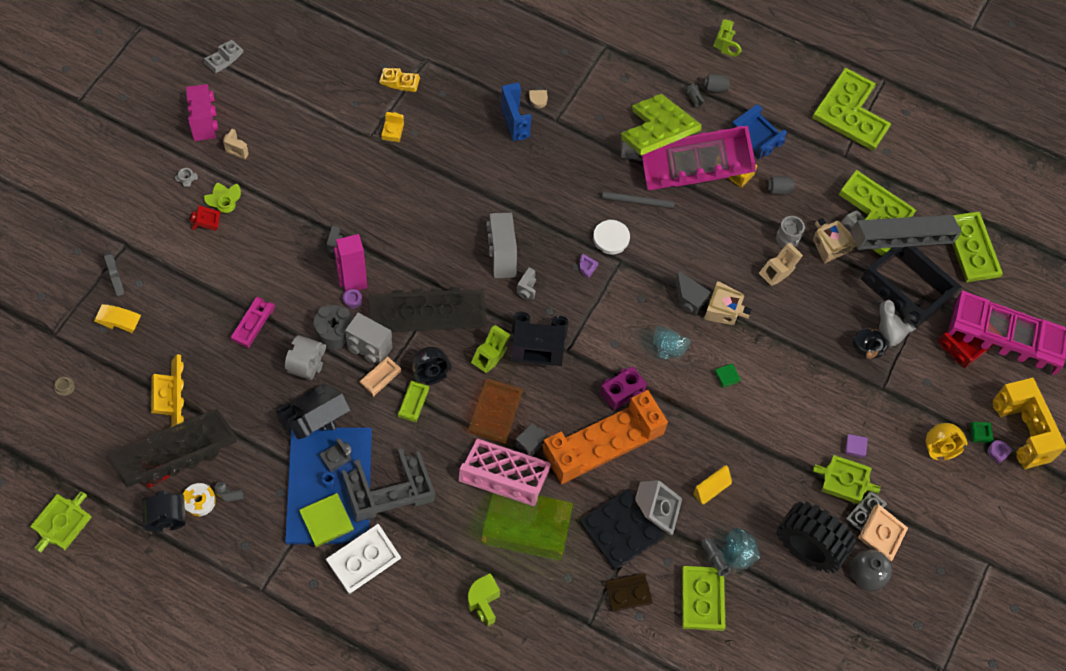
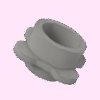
M189 168L181 169L175 177L176 181L181 182L184 187H190L191 183L198 178L197 174L193 173Z

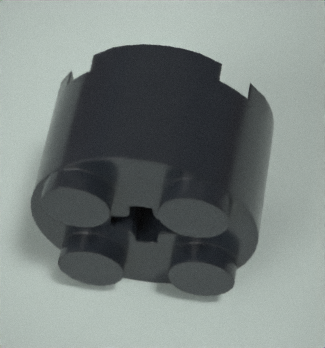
M157 491L155 496L143 498L142 515L144 529L152 532H163V528L170 527V531L184 527L186 524L184 495L168 494V491Z

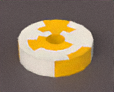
M204 483L190 485L183 493L185 510L192 516L207 515L215 506V494L210 486ZM199 497L202 498L200 502L195 501Z

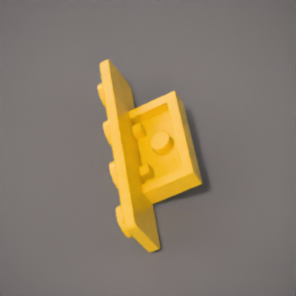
M176 354L171 361V376L153 374L151 381V413L171 415V433H176L183 426L184 417L181 415L184 399L181 397L184 385L181 373L184 364L181 362V355Z

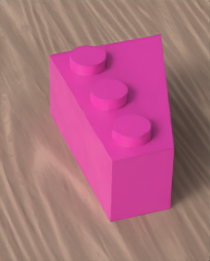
M208 84L186 87L189 105L188 112L190 113L188 118L194 141L216 138L215 131L219 130L217 120L213 118V116H217L215 105H212V102L215 101L213 91H209Z

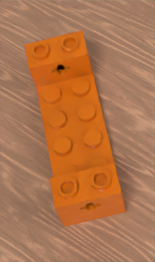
M646 390L632 397L628 408L565 438L561 431L544 439L542 452L547 461L552 463L551 468L562 485L664 435L668 421L649 390Z

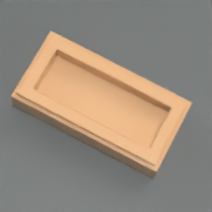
M387 356L359 381L360 385L374 397L401 372V368Z

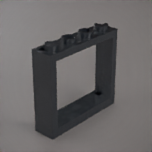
M915 246L892 248L870 265L861 277V280L884 301H892L895 310L916 329L952 300L962 287ZM897 255L943 296L923 311L877 270Z

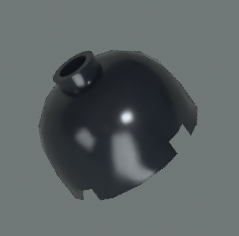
M426 347L419 350L414 355L411 363L415 380L418 383L426 382L427 385L441 382L447 377L446 373L452 369L448 356L437 347Z

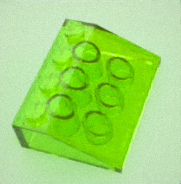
M493 493L482 534V544L562 561L573 503L538 495L534 507Z

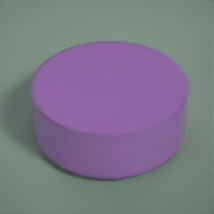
M356 289L347 290L343 295L344 305L350 309L358 308L362 304V294Z

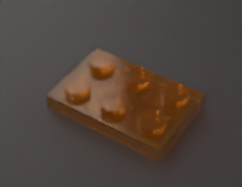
M486 378L468 433L506 444L524 389Z

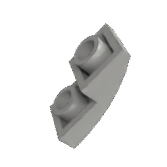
M230 40L218 46V52L204 58V64L216 74L233 63L243 53V49L233 40Z
M870 491L846 520L861 532L874 505L879 504L884 508L887 503Z

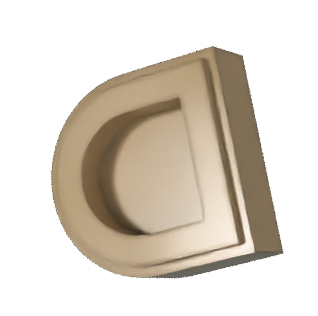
M547 90L529 91L530 104L533 107L543 108L546 106Z

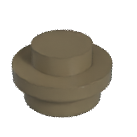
M60 377L54 384V390L60 396H68L75 389L73 380L68 377Z

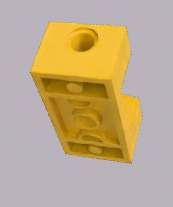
M1034 378L1005 384L992 400L994 410L998 412L1000 417L1021 412L1022 420L1027 424L1030 431V437L1024 447H1020L1016 451L1019 463L1022 464L1024 469L1053 462L1066 449V444Z

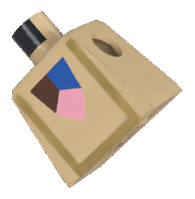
M821 218L815 222L818 230L813 237V241L824 264L854 250L856 244L850 232L839 221L828 225L826 220Z
M717 281L704 319L734 325L737 316L749 319L752 308L741 305L744 298L742 293Z

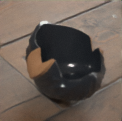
M862 329L853 337L852 344L860 355L868 359L881 357L887 351L888 341L878 329Z

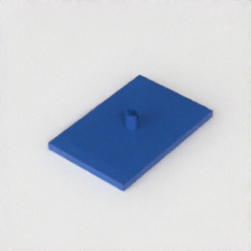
M319 428L303 439H297L291 429L286 545L314 544L299 510L338 493L354 531L325 544H349L369 530L370 519L359 522L355 520L342 471L345 470L349 474L356 468L353 462L359 459L370 489L372 428H336L333 431L329 428L321 431ZM340 438L343 443L347 442L352 449L350 453L351 461L331 473L321 460L320 454L336 445V440Z

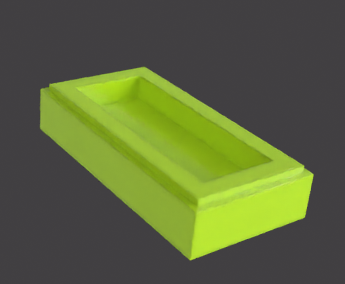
M414 381L410 382L398 412L399 418L417 423L429 392V386Z

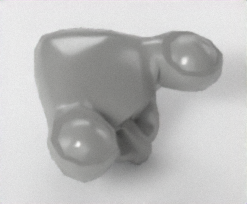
M887 300L880 304L881 321L879 332L887 339L889 347L896 346L907 334L913 332L916 328L905 318L902 322L901 318L894 314L895 306L892 301Z

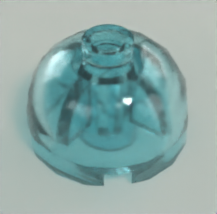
M656 326L652 336L654 349L659 352L658 356L665 360L682 357L692 342L685 336L681 339L677 332L663 326Z
M734 528L726 537L725 541L728 542L727 549L722 548V552L730 569L745 570L759 559L758 542L750 532Z

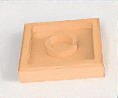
M878 504L874 505L858 539L871 549L882 552L888 557L889 561H892L908 527Z

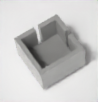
M357 313L345 330L349 351L356 355H365V359L372 364L382 362L393 348L391 330L360 313Z

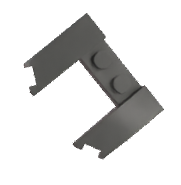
M398 449L399 459L406 479V483L370 492L359 459L353 462L356 468L349 474L345 470L342 471L356 522L374 518L376 513L412 503L416 507L434 502L435 491L419 451H417L416 457L404 456V449Z

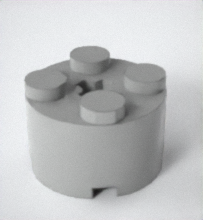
M298 335L292 342L295 345L293 350H288L285 369L288 370L287 373L312 380L315 373H320L323 362H321V358L325 353L326 345Z

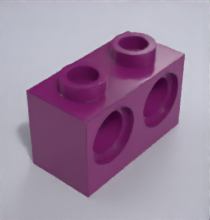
M632 366L629 369L621 370L613 379H606L602 383L600 394L611 409L615 411L629 402L632 397L644 392L647 383ZM631 380L634 384H628L626 381ZM616 390L618 394H613L610 391Z

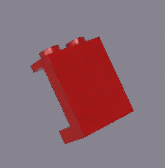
M990 324L988 325L987 331L1002 336ZM956 330L950 336L945 332L938 342L964 369L996 345L992 343L988 349H983L981 347L982 339L974 337L971 342L967 343L963 341L965 333Z

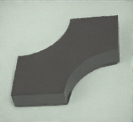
M104 251V258L117 296L123 295L124 288L112 251Z

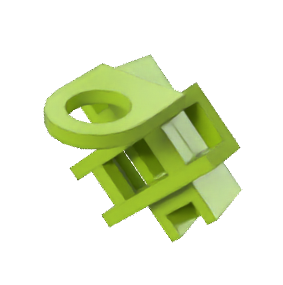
M723 19L713 46L724 54L733 57L739 56L741 47L731 41L736 33L731 30L734 22ZM729 46H734L737 52L730 51Z

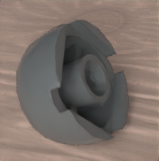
M866 549L859 552L852 559L849 567L850 577L854 579L859 588L875 592L889 582L892 574V564L882 552L875 549Z

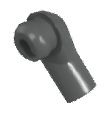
M224 482L215 484V493L223 501L230 502L244 499L243 489L231 491Z

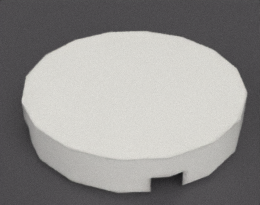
M606 220L595 228L593 241L598 249L606 254L614 255L621 253L628 246L630 233L623 223L617 220Z

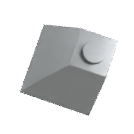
M659 480L640 482L635 501L643 514L666 533L673 535L682 498Z

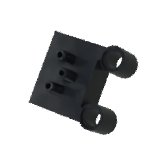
M523 311L516 312L513 315L512 324L514 340L511 361L562 366L564 341L567 337L569 324L568 319L557 315L552 318L551 326L531 324V317L528 313Z
M324 383L294 401L279 407L276 410V414L284 430L292 429L297 439H303L319 428L321 431L327 430L328 427L331 431L335 430L337 426L334 420L349 412L350 408L341 392Z

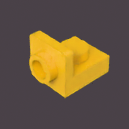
M386 112V121L381 135L382 139L400 142L404 127V116L396 112Z

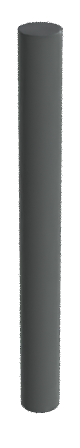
M604 191L602 199L674 208L675 201Z

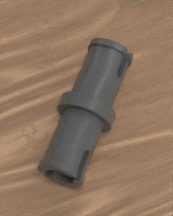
M706 538L702 541L701 546L708 555L707 559L714 565L719 576L728 575L731 569L724 559L723 552L718 550L712 538Z

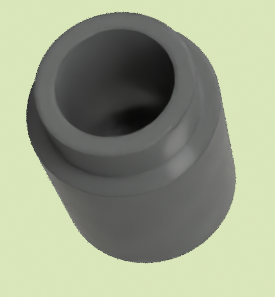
M708 74L707 77H704L703 87H706V91L727 92L730 79L726 78L725 75Z
M771 176L770 180H767V190L770 191V194L793 193L794 179L789 176Z

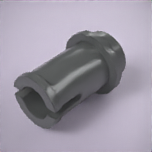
M691 84L686 88V95L690 96L695 107H699L698 103L702 106L705 101L698 91L699 87Z

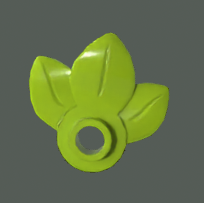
M216 183L213 194L205 195L204 199L208 206L215 207L222 213H229L234 210L235 202L241 196V190L238 184L228 189L224 185Z

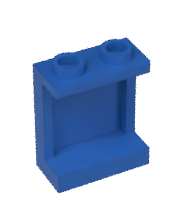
M519 82L504 85L501 89V110L513 141L524 140L530 137L531 114L521 116L518 111L521 94Z
M757 104L734 120L731 129L738 126H748L753 154L756 158L760 159L764 155L768 156L775 147H780L784 144L787 131L779 132L761 115L763 108Z

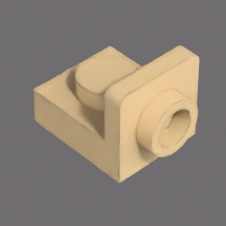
M231 129L229 134H226L223 139L225 150L227 153L246 159L249 154L247 144L237 139L236 130Z

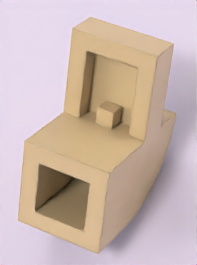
M788 243L776 258L770 259L765 264L759 274L771 286L778 284L796 268L795 265L803 255L791 243Z

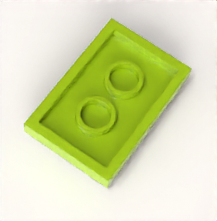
M682 567V629L725 630L724 576H719L716 568Z

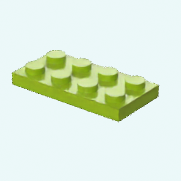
M980 212L953 215L962 232L952 245L965 281L973 282L1000 278L1003 272Z

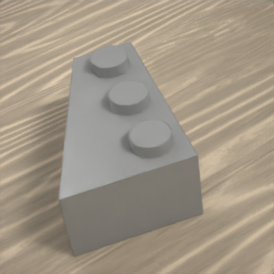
M490 213V221L486 222L487 232H490L488 233V245L491 244L489 246V254L493 260L494 278L516 277L517 246L512 213Z

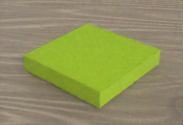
M338 493L299 510L316 548L354 531Z

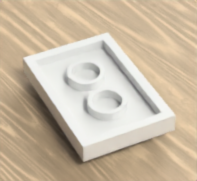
M377 524L328 557L326 561L347 593L350 594L400 560L401 557L380 525Z

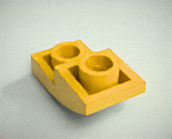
M383 68L379 82L390 88L416 92L420 77L419 74L402 73L400 68Z
M102 304L94 321L113 329L116 326L133 334L141 315L120 307Z

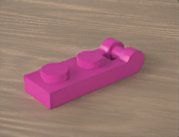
M256 297L231 336V340L249 349L269 315L273 313L275 304L264 302V299Z

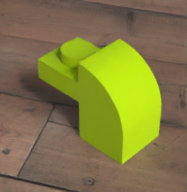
M494 325L485 343L477 348L471 363L485 373L489 372L505 354L508 348L506 345L511 335Z
M491 573L475 581L468 593L469 611L472 612L478 609L476 613L481 622L485 621L487 627L495 623V615L488 603L500 597V589Z

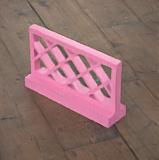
M477 439L465 463H462L460 467L459 482L535 507L539 492L552 463ZM480 446L486 448L488 452L479 454L477 449ZM504 454L507 458L498 461L495 455ZM492 457L494 463L485 465L482 459ZM522 460L525 462V465L517 467L514 461ZM479 461L481 467L470 466V463ZM510 463L513 469L504 471L501 465ZM540 466L545 469L542 472L535 473L533 467ZM497 467L500 473L494 474L488 470ZM529 469L532 475L523 478L520 472ZM516 473L519 479L512 480L507 476ZM535 479L538 485L533 487L527 485L526 482Z

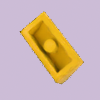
M723 466L696 486L693 495L702 505L732 484L728 466Z

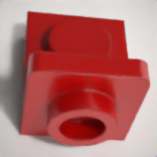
M198 206L195 212H191L189 222L192 223L191 229L195 230L197 226L216 231L219 225L220 211Z

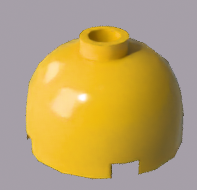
M952 423L936 424L927 433L925 440L929 455L934 460H938L937 457L945 456L944 460L952 459L964 451V445L966 444L967 446L968 444L962 430Z

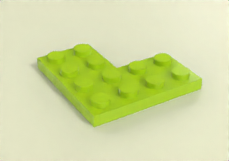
M847 68L841 73L812 117L872 151H875L891 126L890 122L862 108L876 83Z
M663 94L632 105V112L646 123L621 133V139L638 154L644 155L701 131V124Z
M858 170L854 172L838 194L868 214L865 220L912 217L917 211ZM878 248L873 250L883 256L890 250V248Z

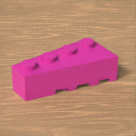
M359 234L336 239L334 253L340 287H344L345 292L349 289L362 290L368 288L364 249Z

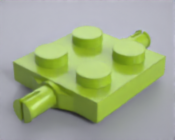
M833 455L832 461L827 468L815 464L813 470L815 473L824 475L822 492L856 504H861L863 495L867 490L879 494L881 486L870 483L871 467Z
M80 491L73 501L65 499L59 494L52 499L30 526L32 530L42 537L34 547L37 551L42 553L49 543L55 544L63 550L69 547L92 518L90 514L79 506L87 497L85 493Z

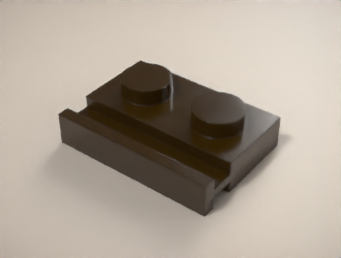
M646 573L605 581L612 612L653 603Z

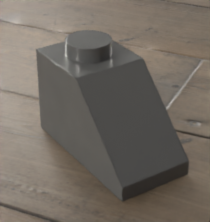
M679 272L675 282L679 305L685 312L696 316L708 301L711 292L682 272Z

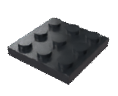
M629 488L579 521L614 571L665 537L657 525L645 517L635 501L636 497Z

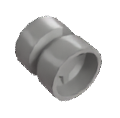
M787 216L782 220L776 235V241L782 248L788 243H791L794 247L798 245L805 229V225L800 218Z

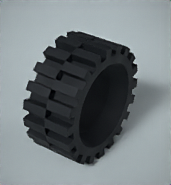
M803 502L795 503L776 531L777 535H779L778 539L783 542L782 545L785 548L790 549L789 552L792 555L798 556L800 561L807 562L808 566L816 567V570H824L825 573H836L856 544L854 543L855 538L852 537V532L846 530L847 526L844 523H840L838 521L839 518L835 515L831 516L826 509L824 511L821 510L818 505L812 506L809 502H805V504Z

